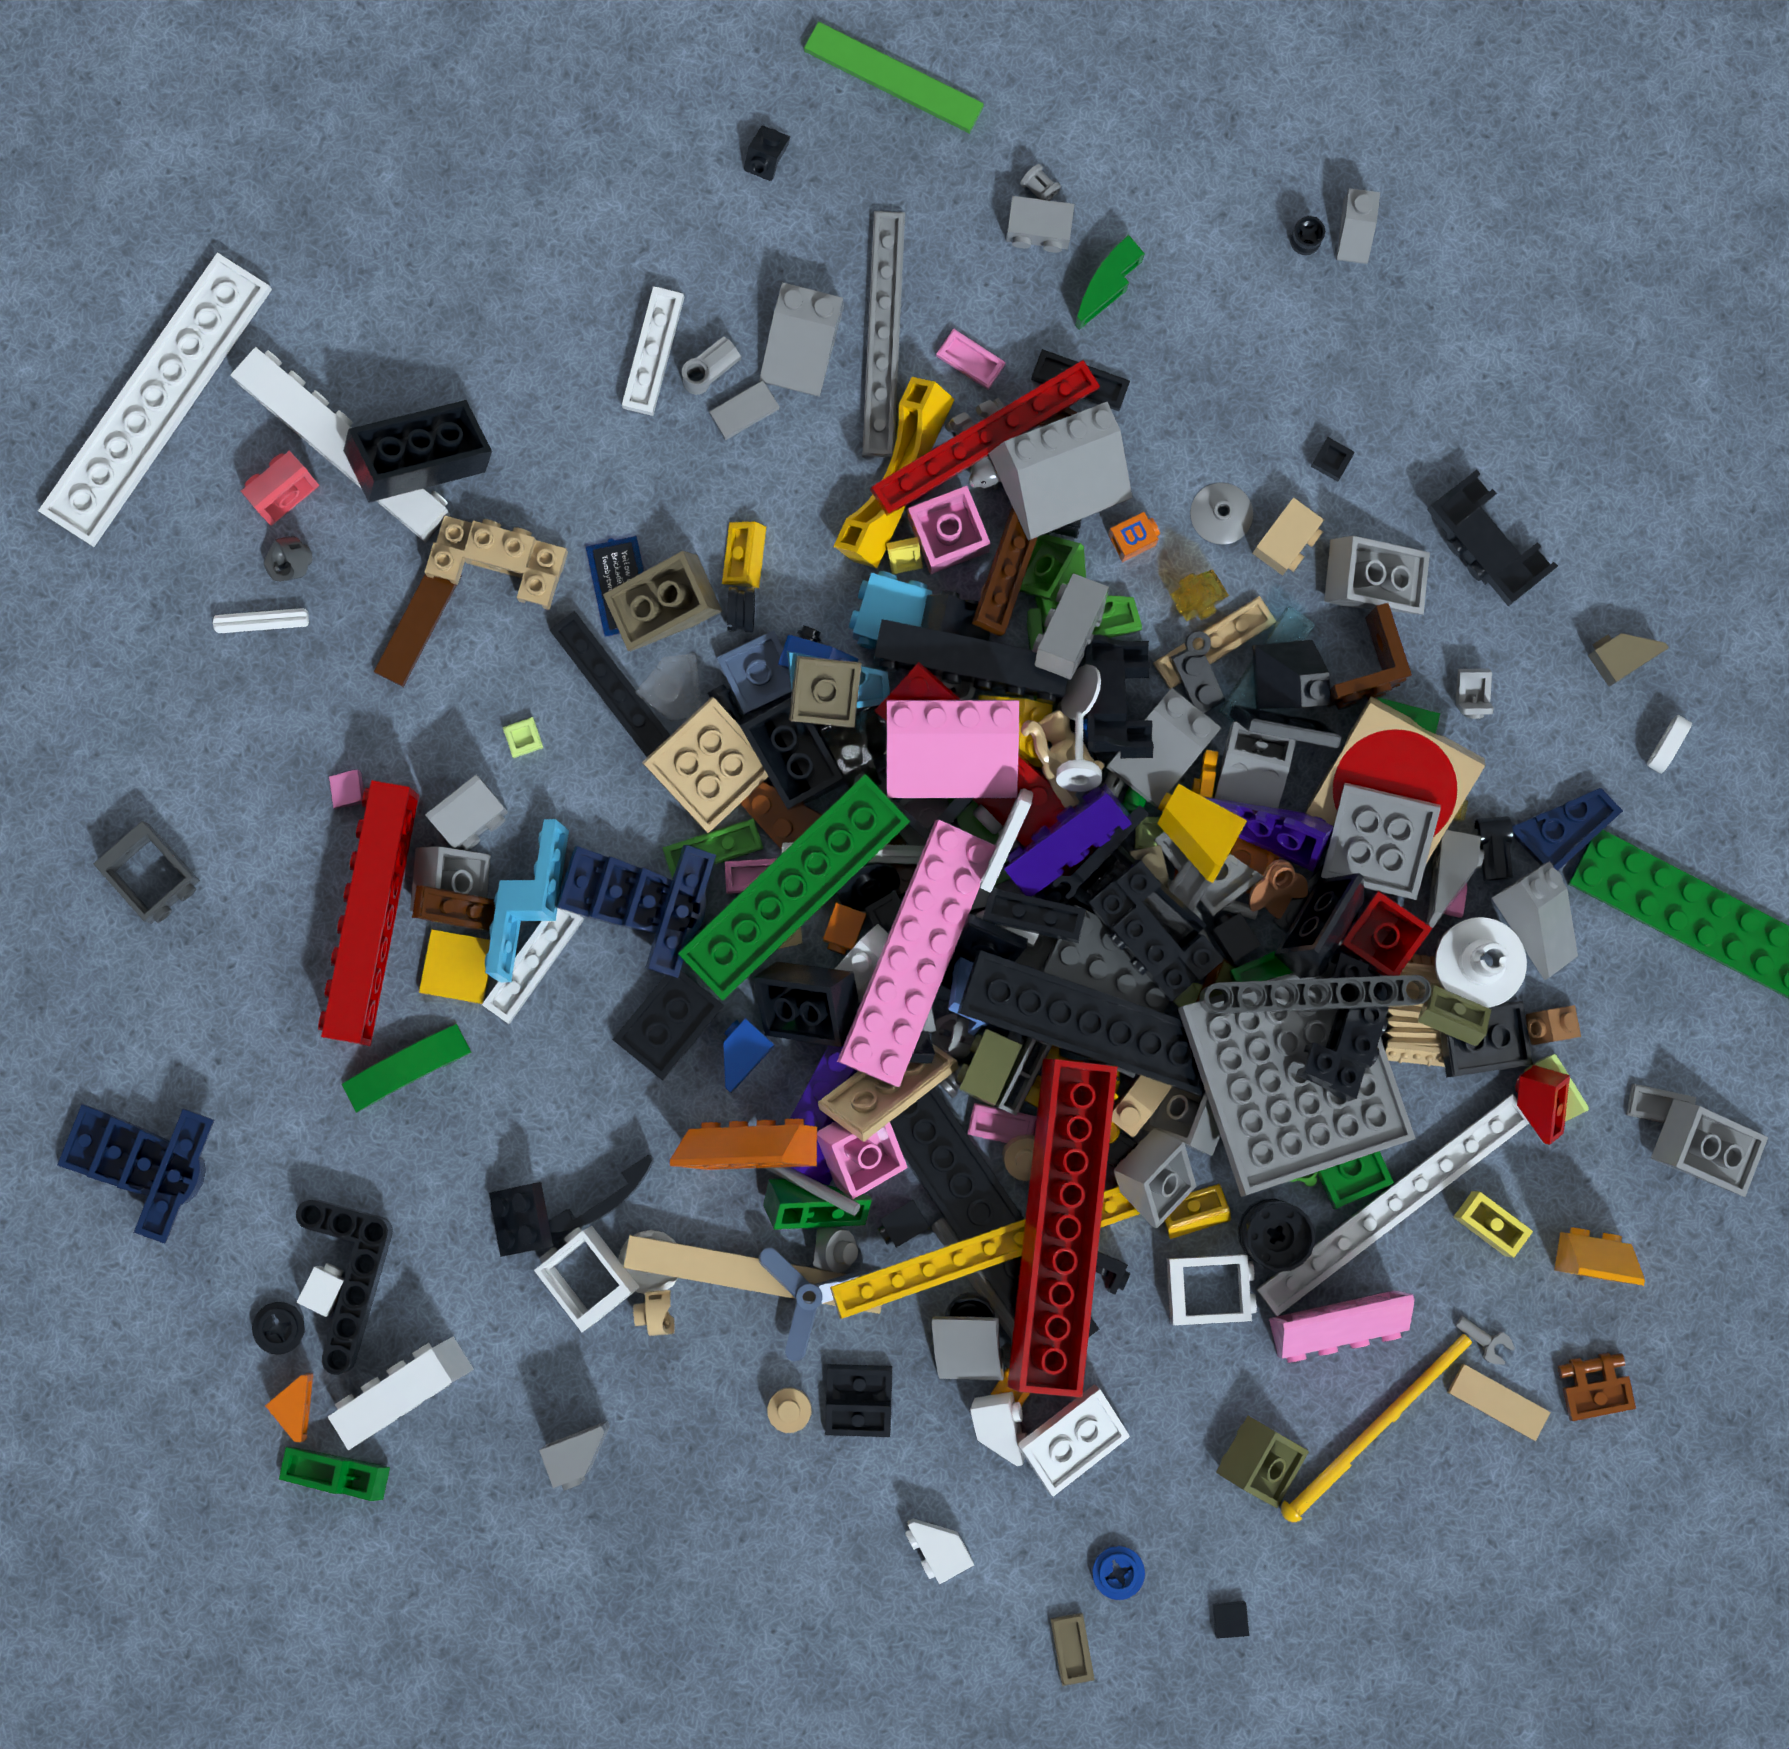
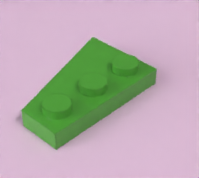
M1107 595L1102 622L1099 627L1095 626L1092 634H1101L1112 638L1141 631L1142 624L1134 597ZM1034 596L1036 606L1041 611L1042 628L1045 634L1048 627H1045L1044 624L1048 612L1051 608L1056 610L1059 602Z

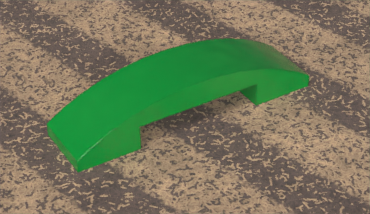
M455 1024L380 1061L347 1080L342 1086L357 1113L384 1099L391 1093L472 1052L458 1025Z

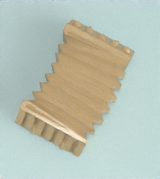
M1414 954L1400 973V975L1423 976L1428 980L1430 986L1433 984L1442 988L1435 972V956L1429 957L1427 955ZM1409 982L1406 987L1407 995L1411 999H1417L1420 992L1417 984ZM1424 1003L1413 1006L1389 1007L1386 1015L1388 1016L1387 1028L1389 1029L1382 1034L1389 1038L1383 1043L1388 1060L1398 1063L1424 1064L1428 1067L1431 1065L1445 1067L1440 1032L1418 1022Z

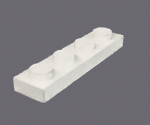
M653 286L622 402L623 409L651 416L654 415L684 301L683 293Z
M557 908L556 921H541L515 958L512 982H498L482 1005L510 1024L581 925L584 918Z

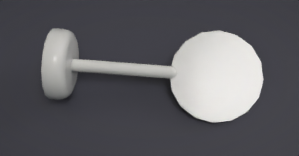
M1088 664L1079 667L1072 679L1068 680L1065 696L1061 702L1062 712L1070 719L1075 720V760H1069L1058 767L1056 782L1063 789L1077 792L1097 788L1102 781V771L1099 766L1091 761L1083 760V717L1096 702L1101 685L1099 670L1095 666Z

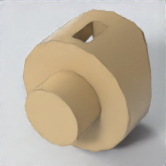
M1034 1135L1016 1136L1009 1140L1003 1148L1002 1156L1005 1167L1009 1174L1018 1180H1030Z
M671 1290L646 1292L645 1303L633 1304L635 1326L647 1325L649 1336L675 1333V1320L668 1312V1309L671 1307Z
M796 1388L778 1390L771 1397L767 1407L770 1423L777 1430L784 1433H795L802 1430L811 1416V1402L808 1396Z

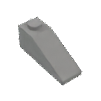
M1446 830L1434 850L1427 925L1433 928L1469 881L1475 869L1481 868L1484 859V850L1480 849L1481 836Z

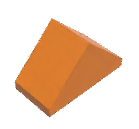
M313 1373L301 1375L265 1405L294 1442L307 1440Z

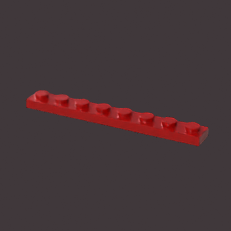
M1082 360L871 486L870 491L886 516H889L987 457L988 453L1004 441L1027 433L1097 391L1100 385L1085 361Z

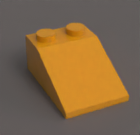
M1570 1227V1233L1560 1232L1554 1271L1644 1286L1645 1278L1632 1244L1622 1243V1236L1602 1233V1239L1589 1237L1590 1230Z

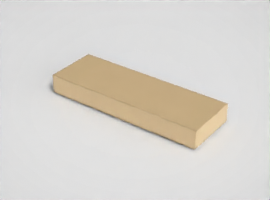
M1465 1364L1461 1365L1447 1392L1534 1441L1537 1440L1551 1413Z

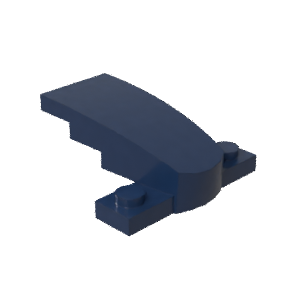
M683 845L673 880L648 869L639 868L611 856L607 857L575 846L555 908L601 922L655 934L645 968L678 978L684 961L678 953L695 936L704 920L706 911V895L704 893L716 855L689 845Z
M81 1104L57 1166L86 1175L88 1178L117 1186L120 1189L148 1196L133 1233L165 1244L181 1205L193 1199L203 1185L206 1169L205 1160L200 1156L215 1120L190 1110L182 1109L169 1141L116 1116Z

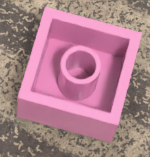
M968 486L908 508L907 517L915 537L918 538L920 550L930 575L990 551V540Z
M836 1121L817 1131V1140L837 1188L851 1199H855L908 1168L890 1122L864 1142Z

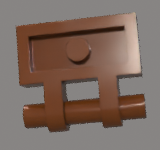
M1607 1352L1598 1354V1358L1584 1361L1577 1358L1570 1360L1569 1364L1558 1365L1560 1378L1571 1376L1574 1378L1575 1386L1563 1388L1570 1421L1636 1409L1629 1376L1616 1377L1614 1368L1625 1366V1359L1622 1353L1610 1355ZM1602 1372L1603 1380L1587 1383L1586 1373Z

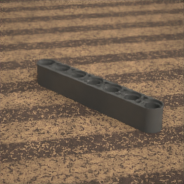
M1419 975L1223 982L1204 988L1200 994V1004L1205 1011L1212 1014L1403 1007L1418 1005L1427 1001L1431 995V986L1426 978ZM1409 982H1414L1419 987V996L1415 1000L1407 995L1406 987ZM1377 983L1384 985L1387 990V996L1383 1001L1376 999L1373 990ZM1345 984L1354 989L1355 995L1351 1002H1346L1341 997V988ZM1312 985L1318 987L1322 992V999L1318 1004L1311 1002L1308 998V990ZM1278 987H1283L1289 992V1001L1285 1005H1281L1275 999V991ZM1246 988L1254 990L1257 995V1001L1253 1006L1246 1005L1242 1000V993ZM1213 989L1221 991L1224 995V1003L1220 1008L1214 1007L1209 1001V994Z

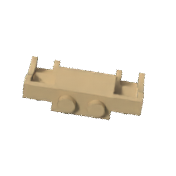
M444 515L436 543L433 542L425 574L430 578L437 576L448 579L451 583L458 585L464 563L466 562L474 566L522 578L517 594L518 601L540 604L544 609L550 610L568 551L563 547L537 541L535 537L531 536L532 533L522 528L514 527L513 531L501 528L500 523L488 519H483L482 523L477 521L471 523Z

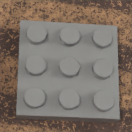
M1344 783L1321 877L1331 878L1360 873L1364 877V888L1417 900L1441 805Z

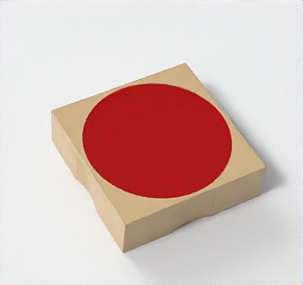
M1370 697L1348 734L1343 750L1337 760L1329 767L1309 801L1306 814L1320 817L1326 823L1334 826L1344 783L1441 805L1427 858L1428 862L1483 771L1485 759L1445 736L1425 730L1410 717Z

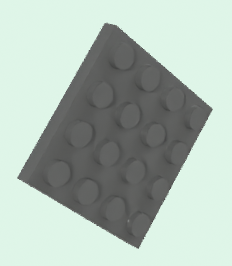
M1087 911L1079 943L1055 939L1041 969L1042 972L1164 1014L1170 1000L1165 997L1146 973L1141 976L1129 962L1133 957L1125 948L1120 951L1108 937L1112 932L1097 915ZM1117 1068L1118 1072L1130 1078L1135 1077V1073Z

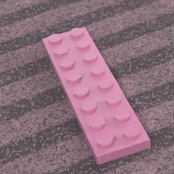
M935 820L837 1062L895 1087L900 1086L980 888L981 878L988 868L989 860L995 851L996 845L941 820Z

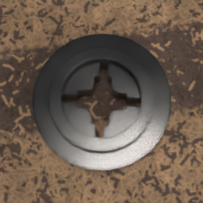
M273 1302L265 1305L258 1311L252 1324V1334L257 1345L265 1352L275 1355L285 1354L295 1349L301 1343L305 1333L304 1317L295 1306L285 1302ZM274 1314L280 1323L291 1322V1325L284 1330L285 1336L283 1337L285 1341H283V1338L278 1333H266L275 1326Z

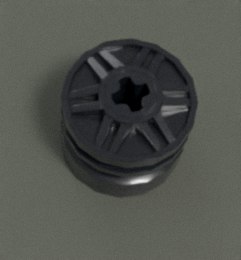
M1276 1198L1262 1199L1250 1205L1242 1214L1238 1225V1239L1244 1253L1254 1262L1264 1268L1283 1272L1291 1271L1303 1265L1310 1257L1315 1244V1230L1309 1216L1297 1206ZM1277 1227V1232L1280 1233L1279 1238L1272 1237L1270 1240L1271 1236L1267 1234L1268 1229H1275Z

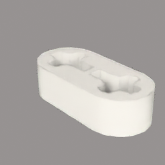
M1676 715L1649 758L1647 766L1662 774L1684 741L1692 726V722L1680 715Z

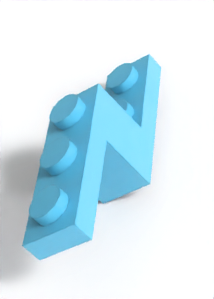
M544 819L542 831L539 833L538 842L540 848L538 861L534 864L535 880H500L499 889L494 898L496 907L494 920L489 930L491 938L489 952L485 956V973L498 982H512L521 921H556L557 908L555 907L560 894L569 830L556 819Z

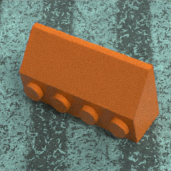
M785 1119V1125H776V1120H757L756 1126H748L747 1121H729V1127L721 1128V1123L703 1122L699 1129H688L670 1159V1166L701 1170L817 1166V1127L804 1125V1119Z

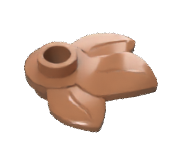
M1280 859L1272 862L1266 868L1263 879L1256 883L1250 892V910L1254 912L1265 906L1269 913L1280 919L1292 897L1303 898L1307 896V881L1303 875L1294 872L1293 866L1288 861Z

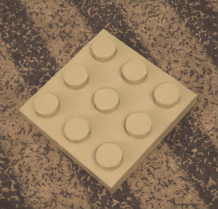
M711 697L642 762L707 833L713 830L768 778L766 771L741 727L714 697Z

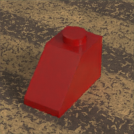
M1533 1065L1526 1072L1520 1074L1516 1081L1515 1090L1518 1093L1517 1106L1543 1143L1550 1145L1564 1134L1570 1075Z

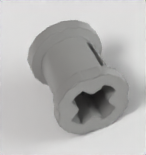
M1037 164L1025 174L1020 181V185L1023 188L1027 187L1038 199L1050 201L1059 192L1061 185L1058 182L1054 183L1042 171L1043 167Z

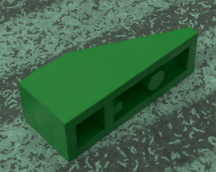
M769 1179L763 1206L774 1230L866 1225L872 1199L869 1195L865 1194L851 1199L860 1204L859 1211L853 1216L786 1179ZM825 1185V1186L831 1188L832 1190H834V1191H836V1192H838V1193H840V1194H842V1195L848 1197L849 1199H851L848 1195H846L844 1192H842L839 1188L833 1187V1186H829V1185Z

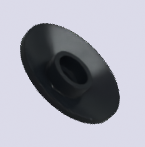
M882 862L867 863L837 892L838 898L844 906L858 911H865L864 908L890 894L889 892L894 889H898L900 877L897 870L889 864Z

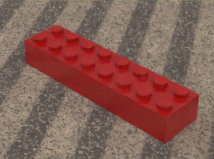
M371 780L370 788H365L362 798V806L366 807L364 820L359 819L356 828V838L360 839L358 850L352 852L350 859V870H353L351 883L346 884L343 901L347 902L345 915H340L337 925V933L341 934L339 947H334L331 956V966H335L333 978L327 980L324 996L328 998L327 1009L321 1012L318 1023V1030L322 1031L321 1037L371 1046L419 800V794L408 786Z

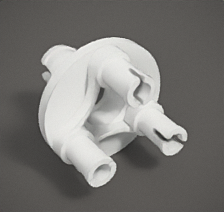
M1484 917L1470 918L1457 923L1447 930L1441 939L1439 938L1435 953V972L1443 989L1489 1008L1509 1000L1522 985L1527 968L1525 949L1515 932L1502 922ZM1488 953L1492 957L1493 965L1488 966L1485 960H1480V957Z

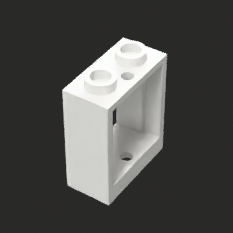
M593 1226L583 1231L580 1227L573 1230L564 1238L567 1244L559 1250L553 1247L539 1258L542 1264L534 1270L581 1332L593 1326L640 1288ZM584 1242L589 1245L619 1284L616 1289L590 1310L585 1307L555 1268L558 1263Z
M1248 1255L1166 1258L1170 1324L1190 1325L1252 1321L1251 1314L1256 1313L1257 1305L1255 1294H1250L1249 1281H1254L1253 1261H1248ZM1237 1264L1240 1312L1186 1315L1183 1267Z

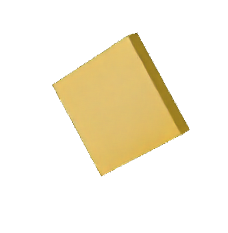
M431 929L419 993L483 1004L489 975L485 973V956L489 952L490 940Z

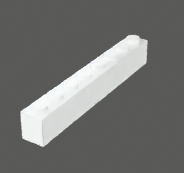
M255 347L231 373V377L238 385L361 488L343 451L348 429L351 428L350 426L353 422L340 410L333 413L326 407L329 402L319 392L314 390L311 394L303 387L306 382L294 371L291 370L287 374L279 366L282 362L273 353L267 350L264 354ZM420 489L377 500L381 506L425 543L442 525L444 515L450 516L449 511L445 507L448 502L434 490L431 494L425 489Z

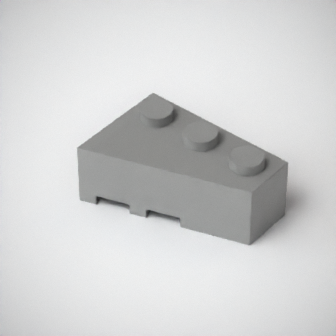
M1074 573L1068 585L1062 583L1056 598L1059 604L1056 610L1053 608L1049 610L1044 626L1048 628L1044 635L1038 634L1032 652L1037 653L1036 667L1070 680L1072 679L1084 656L1086 645L1090 644L1094 635L1092 632L1095 626L1099 627L1102 622L1109 590L1108 586Z

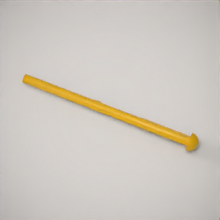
M1462 1334L1290 1504L1284 1500L1281 1505L1282 1516L1289 1522L1301 1521V1515L1352 1466L1350 1463L1392 1422L1394 1423L1401 1413L1473 1343L1469 1337Z

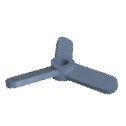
M766 1248L760 1252L759 1263L797 1301L785 1349V1354L789 1360L800 1361L804 1358L817 1307L822 1303L834 1300L830 1287L868 1274L869 1272L860 1270L813 1284L809 1283L775 1249ZM806 1291H813L815 1293V1299L812 1302L808 1303L803 1300V1294Z

